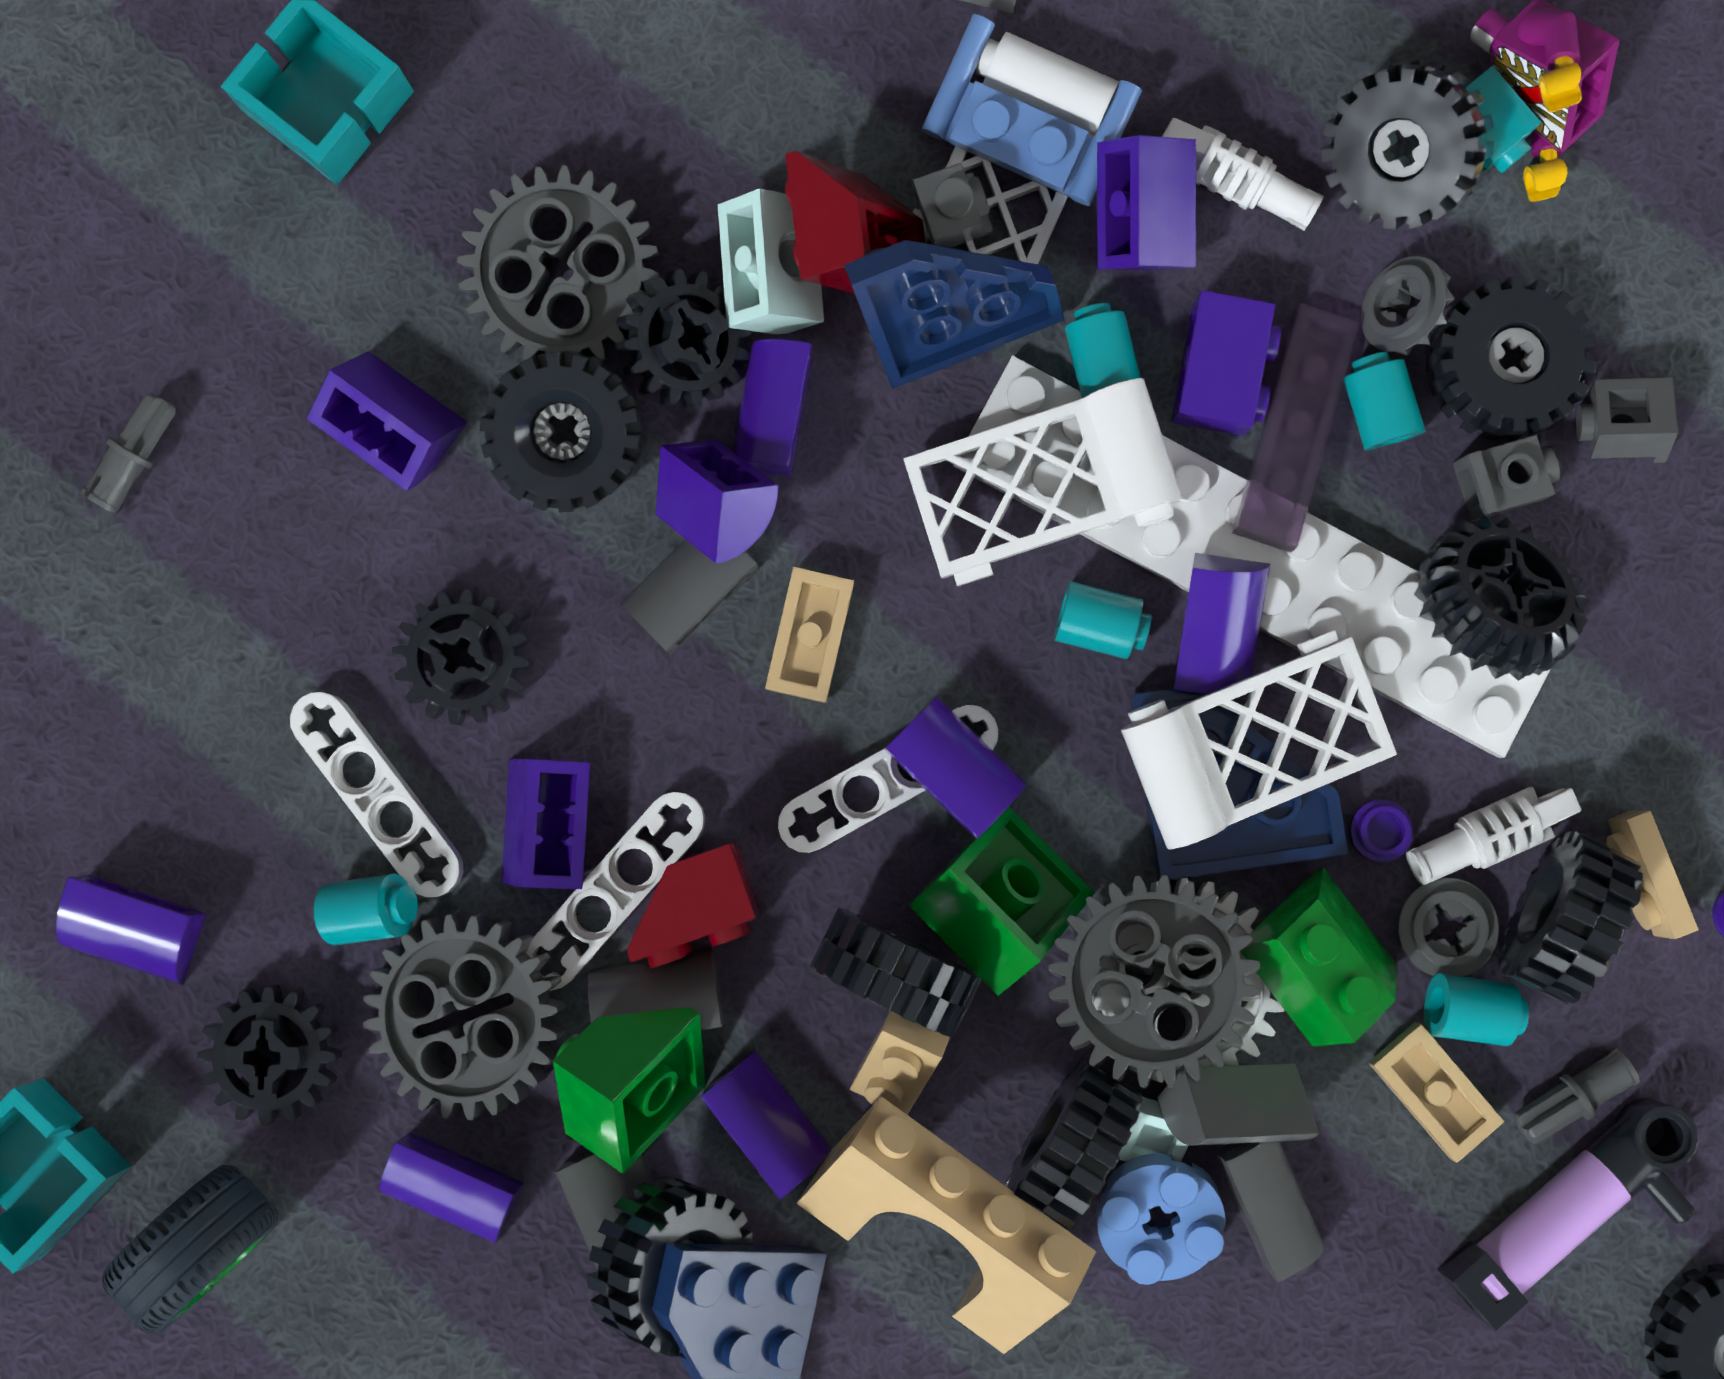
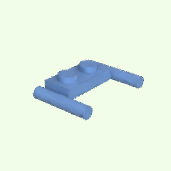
M973 14L921 130L935 139L949 142L951 145L1058 193L1067 195L1070 199L1080 204L1090 206L1097 192V142L1120 139L1142 93V89L1133 83L1120 80L1095 136L1091 137L1088 135L1089 131L980 82L975 81L974 84L970 82L995 27V24L989 19Z

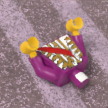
M1545 0L1532 1L1512 20L1493 8L1489 9L1475 24L1470 40L1491 54L1490 67L1493 65L1542 122L1531 133L1532 157L1539 158L1540 163L1526 166L1523 172V180L1529 201L1536 202L1556 197L1568 175L1565 162L1562 159H1558V157L1604 115L1620 40L1576 17L1573 12L1560 9Z

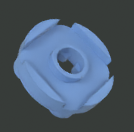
M1153 1153L1141 1155L1123 1163L1112 1172L1106 1181V1190L1101 1195L1100 1203L1098 1201L1096 1209L1099 1238L1107 1255L1116 1265L1125 1269L1132 1280L1139 1284L1149 1285L1158 1281L1179 1279L1201 1269L1208 1261L1215 1259L1222 1252L1224 1245L1223 1232L1226 1222L1224 1207L1214 1180L1203 1168L1192 1163L1191 1167L1184 1162L1173 1161L1172 1155ZM1160 1206L1165 1213L1176 1211L1178 1215L1171 1220V1225L1165 1228L1150 1227L1146 1224L1151 1220L1150 1209Z

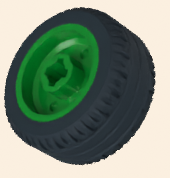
M221 1165L203 1177L167 1207L110 1262L103 1271L102 1286L109 1297H113L116 1305L124 1310V1313L132 1322H136V1326L146 1334H160L203 1298L277 1226L278 1211L261 1190L257 1189L256 1185L248 1177H245V1173L234 1165Z

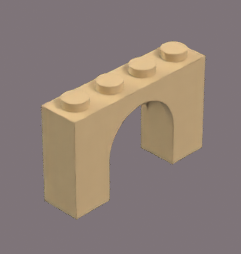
M882 1096L831 1150L796 1203L847 1241L872 1217L884 1212H900L917 1216L951 1234L965 1246L979 1265V1269L972 1278L952 1317L1003 1354L1071 1304L1096 1253L1094 1249L1044 1213L1015 1196L1012 1190Z

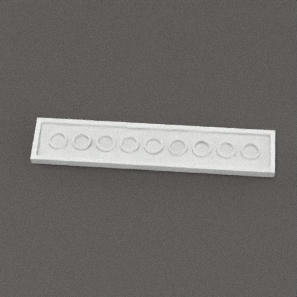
M1012 355L969 436L1082 399L1081 393L1077 389ZM1076 417L1050 425L1039 448L1071 464L1083 441ZM1038 430L1017 437L1031 444ZM1163 436L1164 443L1183 498L1180 502L1171 505L1174 516L1144 527H1138L1135 518L1125 519L1080 534L1189 592L1195 553L1270 563L1260 631L1299 651L1297 644L1331 630L1336 631L1339 640L1352 637L1372 691L1498 758H1505L1550 670L1544 671L1539 676L1532 673L1530 676H1525L1518 681L1510 673L1495 679L1487 665L1471 671L1469 658L1462 653L1450 656L1452 645L1445 638H1431L1436 624L1433 621L1419 617L1424 602L1414 595L1420 581L1416 575L1418 571ZM1007 441L990 445L979 468L1011 483L1027 451ZM978 450L960 455L958 458L971 464ZM1086 451L1078 468L1094 475ZM1034 456L1018 488L1051 503L1067 471ZM953 465V467L963 471L964 473L967 472L966 470L956 465ZM975 475L974 478L1004 494L1006 493V490ZM1074 475L1058 508L1079 519L1105 511L1099 488ZM1016 495L1013 497V499L1043 515L1046 510ZM1056 515L1052 517V520L1060 524L1069 523ZM1339 656L1322 663L1346 676Z

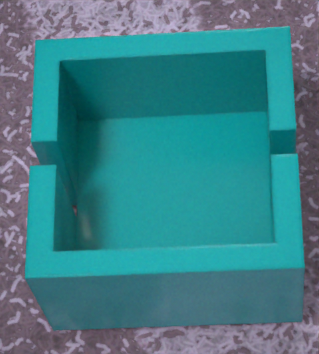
M291 0L265 31V34L282 57L290 63L287 68L282 71L267 50L256 42L223 82L221 88L246 115L335 185H338L372 144L365 135L367 129L371 127L380 134L414 90L396 63L315 0Z
M44 1078L14 1087L0 1101V1205L6 1210V1212L0 1214V1261L13 1274L42 1259L132 1167L93 1127L80 1132L75 1128L83 1117Z

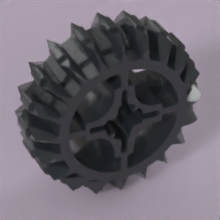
M1484 515L1472 523L1463 520L1459 525L1452 527L1445 536H1440L1428 550L1429 554L1421 562L1420 569L1416 574L1420 581L1414 595L1424 602L1419 617L1433 621L1436 624L1431 638H1445L1452 645L1450 656L1462 653L1468 657L1471 671L1487 665L1495 679L1510 673L1519 681L1525 676H1530L1532 673L1539 676L1542 672L1550 670L1559 660H1563L1575 648V642L1580 638L1579 635L1583 632V627L1588 622L1583 613L1589 600L1578 592L1583 578L1568 573L1566 568L1570 558L1557 557L1550 550L1552 540L1541 543L1535 539L1531 526L1517 531L1508 518L1494 524L1491 519Z

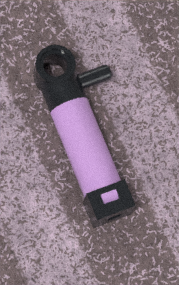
M1643 1098L1631 1101L1618 1113L1615 1124L1479 1243L1475 1245L1469 1241L1437 1270L1474 1314L1492 1330L1497 1331L1529 1303L1523 1296L1528 1289L1642 1189H1645L1674 1223L1682 1224L1688 1221L1694 1214V1207L1663 1171L1678 1169L1688 1163L1696 1153L1699 1139L1697 1127L1692 1118L1679 1108L1653 1099ZM1660 1118L1664 1125L1663 1138L1657 1145L1649 1148L1645 1138L1646 1130L1651 1122Z

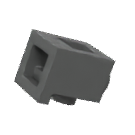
M962 163L913 180L914 195L932 245L950 248L993 232L988 213H990L981 182L978 176L974 177L973 171L965 174Z
M1673 377L1594 380L1587 404H1578L1576 411V437L1578 441L1590 442L1591 459L1653 457V463H1666L1678 435Z
M1537 435L1484 451L1473 452L1453 463L1471 522L1480 519L1484 515L1489 517L1547 499L1555 495L1552 483L1558 482L1560 479L1559 463L1554 451L1549 446L1540 448ZM1510 463L1517 464L1522 484L1514 483L1508 477L1507 469Z

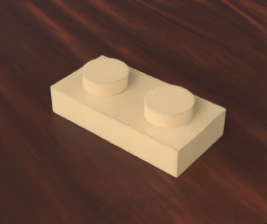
M793 567L765 686L766 690L827 704L854 580Z
M1628 811L1608 819L1607 821L1613 834L1607 837V847L1634 859L1641 866L1638 871L1643 873V882L1636 889L1641 892L1639 904L1632 908L1639 924L1645 930L1651 929L1654 936L1677 939L1698 931L1699 929L1651 811Z
M890 1011L864 1057L850 1090L864 1096L872 1105L882 1096L908 1115L942 1059L950 1037L942 1035L937 1031L929 1030Z
M1414 1022L1368 1062L1449 1159L1456 1163L1504 1123L1499 1114L1420 1023Z

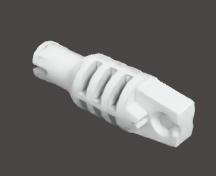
M1173 118L1162 137L1196 139V184L1208 187L1207 190L1223 195L1224 199L1238 203V206L1245 210L1247 207L1253 210L1255 205L1305 231L1324 197L1276 172L1277 165L1272 163L1273 159L1266 155L1265 157L1257 154L1258 151L1252 148L1247 149L1241 145V142L1235 139L1232 141L1226 138V134L1206 125L1203 129H1199Z
M1528 787L1459 818L1458 822L1454 824V831L1406 852L1407 861L1413 875L1422 885H1426L1469 865L1477 869L1480 867L1485 869L1553 839L1555 835L1551 825L1581 812L1582 809L1572 788L1557 789L1538 798L1534 788Z

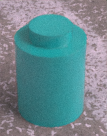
M1098 303L1083 307L1073 313L1075 321L1068 324L1064 329L1081 398H1085L1091 393L1113 384L1141 378L1124 311H1111L1109 303Z
M1380 352L1352 363L1354 373L1346 376L1343 381L1365 451L1405 441L1426 432L1404 359L1391 361L1389 352Z
M1069 581L1063 597L1054 641L1127 660L1132 648L1141 651L1144 649L1150 630L1152 614L1142 612L1143 599Z
M398 874L326 883L319 889L314 901L316 928L322 939L330 945L402 937L409 932L418 913V900L415 891Z
M1438 973L1431 979L1424 1001V1021L1427 1031L1433 1037L1509 1046L1518 1035L1523 1034L1526 1030L1529 1019L1528 1003L1525 998L1521 997L1518 987L1513 983Z

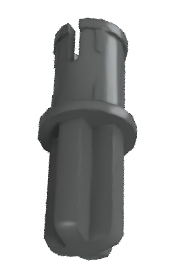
M154 393L146 394L118 439L108 437L106 444L110 447L80 493L100 507L112 513H117L127 493L144 468H152L154 463L147 458L175 416L176 408L174 405Z
M1617 1048L1609 1051V1054L1570 1077L1564 1073L1559 1076L1558 1080L1561 1084L1517 1110L1515 1122L1525 1138L1532 1144H1538L1580 1117L1586 1120L1594 1118V1109L1628 1088L1639 1084L1640 1078L1629 1059L1620 1050L1618 1051Z

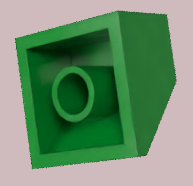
M1008 807L979 838L974 837L929 882L909 906L999 996L1041 962L1055 944L1056 938H1060L1070 924L1067 918L1070 915L1077 917L1087 904L1086 898L1089 896L1093 897L1095 892Z
M1324 868L1317 869L1249 934L1253 939V944L1242 955L1246 960L1260 962V971L1257 972L1258 976L1312 1047L1355 1043L1396 1001L1398 965Z
M690 1007L597 1017L580 1035L574 1034L562 1044L556 1058L553 1060L565 1134L623 1174L706 1087L700 1014Z

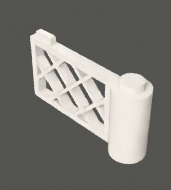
M1005 32L1000 42L989 39L975 74L985 78L984 85L1089 131L1088 135L1091 137L1095 136L1119 83L1115 79L1008 32ZM955 146L946 168L962 163L964 171L983 166L994 195L987 199L989 209L998 205L1009 234V238L976 250L973 240L967 241L965 243L968 251L990 255L1013 246L1018 261L1038 264L1068 196L1056 192L1053 201H1051L1047 187L1034 181L1002 193L991 163L978 156L965 160L968 152ZM1038 190L1047 212L1042 225L1017 234L1005 202ZM915 208L913 213L922 218L920 210ZM923 221L925 242L927 244L929 236ZM1036 237L1026 259L1021 243Z
M1142 378L1113 384L1093 392L1085 398L904 458L940 576L944 579L954 575L957 586L994 575L990 564L992 562L1121 520L1135 518L1138 527L1164 521L1174 516L1171 505L1183 500L1145 381ZM1076 417L1083 441L1071 464L1039 448L1050 425ZM1038 430L1031 444L1017 437ZM1007 441L1027 451L1011 483L979 468L990 445ZM978 450L971 464L957 457ZM1086 451L1094 475L1078 468ZM1034 456L1067 471L1051 503L1018 488ZM947 460L967 472L952 502L948 503L928 492L921 468ZM975 475L1006 490L990 523L959 508ZM1074 475L1099 488L1105 511L1079 519L1058 508ZM1014 495L1046 510L1035 534L1020 539L998 528ZM932 503L947 510L940 525L938 524ZM955 515L986 530L974 554L950 561L943 537ZM1053 515L1069 522L1047 529ZM994 534L1009 541L1008 543L987 549Z
M1335 630L1328 631L1297 644L1301 656L1175 708L1167 709L1166 703L1162 699L1141 706L1128 713L1131 724L1123 727L1121 732L1167 849L1184 847L1209 838L1224 830L1228 825L1397 755L1352 637L1339 640ZM1339 656L1347 676V682L1339 700L1311 688L1321 663ZM1305 670L1300 682L1289 678V676ZM1274 682L1296 692L1284 723L1255 711L1265 686ZM1249 693L1244 706L1232 701V699ZM1307 697L1335 709L1323 741L1295 729ZM1354 697L1359 709L1351 706ZM1219 705L1240 715L1227 747L1207 738L1198 713ZM1347 715L1365 723L1374 748L1354 756L1334 747ZM1251 720L1279 732L1267 765L1238 753ZM1291 738L1319 750L1309 775L1300 779H1296L1278 770ZM1213 752L1223 756L1219 766ZM1330 756L1341 760V762L1326 768ZM1234 761L1263 774L1253 799L1236 806L1233 805L1225 784ZM1274 779L1286 784L1270 791Z

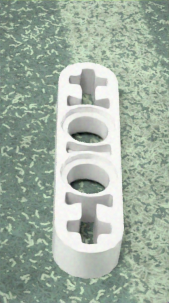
M313 692L301 697L293 706L290 715V727L294 736L391 865L418 895L439 897L452 892L460 883L464 873L463 860L458 850L343 700L329 693ZM313 706L323 710L333 708L335 715L331 717L329 723L338 737L346 738L350 731L356 736L355 741L338 747L329 760L325 756L324 750L334 747L333 742L324 732L314 731L310 733L307 729V726L313 721V717L309 712ZM356 752L367 753L375 764L373 780L362 788L351 786L343 776L345 760ZM393 801L405 803L413 814L411 829L399 838L389 836L383 831L380 824L382 810ZM425 829L432 838L421 843L422 848L431 858L445 856L449 863L442 870L444 877L447 879L442 885L436 880L421 881L418 874L424 870L425 866L415 851L409 852L405 859L398 852L399 848L415 842Z
M965 705L953 710L959 718L966 716L971 723H977L982 720L987 731L980 738L992 750L994 749L998 741V727L994 717L987 710L974 705ZM884 748L790 801L784 806L779 816V833L781 839L788 847L798 852L810 853L845 836L922 793L925 789L918 782H910L904 779L898 771L897 762ZM856 776H866L872 779L879 789V800L876 806L864 813L849 809L842 797L846 782ZM831 789L836 808L849 820V823L840 829H836L834 818L832 817L817 827L820 837L816 841L809 842L804 835L794 838L788 828L796 822L793 812L797 808L804 807L805 811L811 814L826 807L827 805L819 799V795Z
M671 792L655 800L583 881L582 889H576L533 937L526 952L530 958L538 956L536 953L540 947L550 951L562 942L566 936L555 931V928L561 921L564 922L573 937L589 944V948L583 955L576 944L566 952L561 959L562 965L567 969L563 976L556 972L545 976L561 977L562 981L550 991L566 986L582 971L659 884L666 867L678 862L698 840L704 830L705 814L703 807L697 799L686 793ZM683 804H686L691 809L687 821L693 828L687 835L679 831L672 833L662 844L674 851L665 861L655 845L639 838L638 835L647 826L651 835L656 836L667 821L661 814L663 808L669 805L671 808L678 809ZM633 848L646 852L653 864L650 878L641 885L628 884L620 877L618 872L620 857L627 850ZM599 896L609 905L611 911L610 922L602 931L590 932L582 928L578 923L576 917L577 907L585 897Z

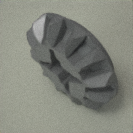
M1421 256L1406 257L1389 265L1375 278L1362 304L1361 326L1366 339L1370 344L1383 352H1397L1407 356L1416 344L1430 345V332L1435 325L1447 324L1442 312L1444 307L1455 299L1447 289V284L1451 277L1434 261ZM1411 296H1413L1420 303L1408 310L1407 319L1397 314L1402 308L1409 306Z
M1440 878L1426 885L1421 884L1412 894L1403 899L1400 916L1395 922L1401 942L1400 950L1407 955L1417 969L1432 976L1438 973L1467 976L1477 971L1493 954L1499 935L1497 914L1489 898L1473 884L1455 878ZM1435 905L1447 917L1464 918L1468 915L1470 917L1461 922L1462 926L1454 931L1457 939L1455 945L1458 952L1444 938L1425 939L1424 937L1430 934V930L1438 925L1436 917L1438 912Z

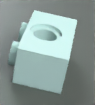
M759 188L718 204L726 323L728 328L769 334H787L823 323L821 285L800 279V271L794 259L793 244L796 238L792 207L788 202L786 194Z

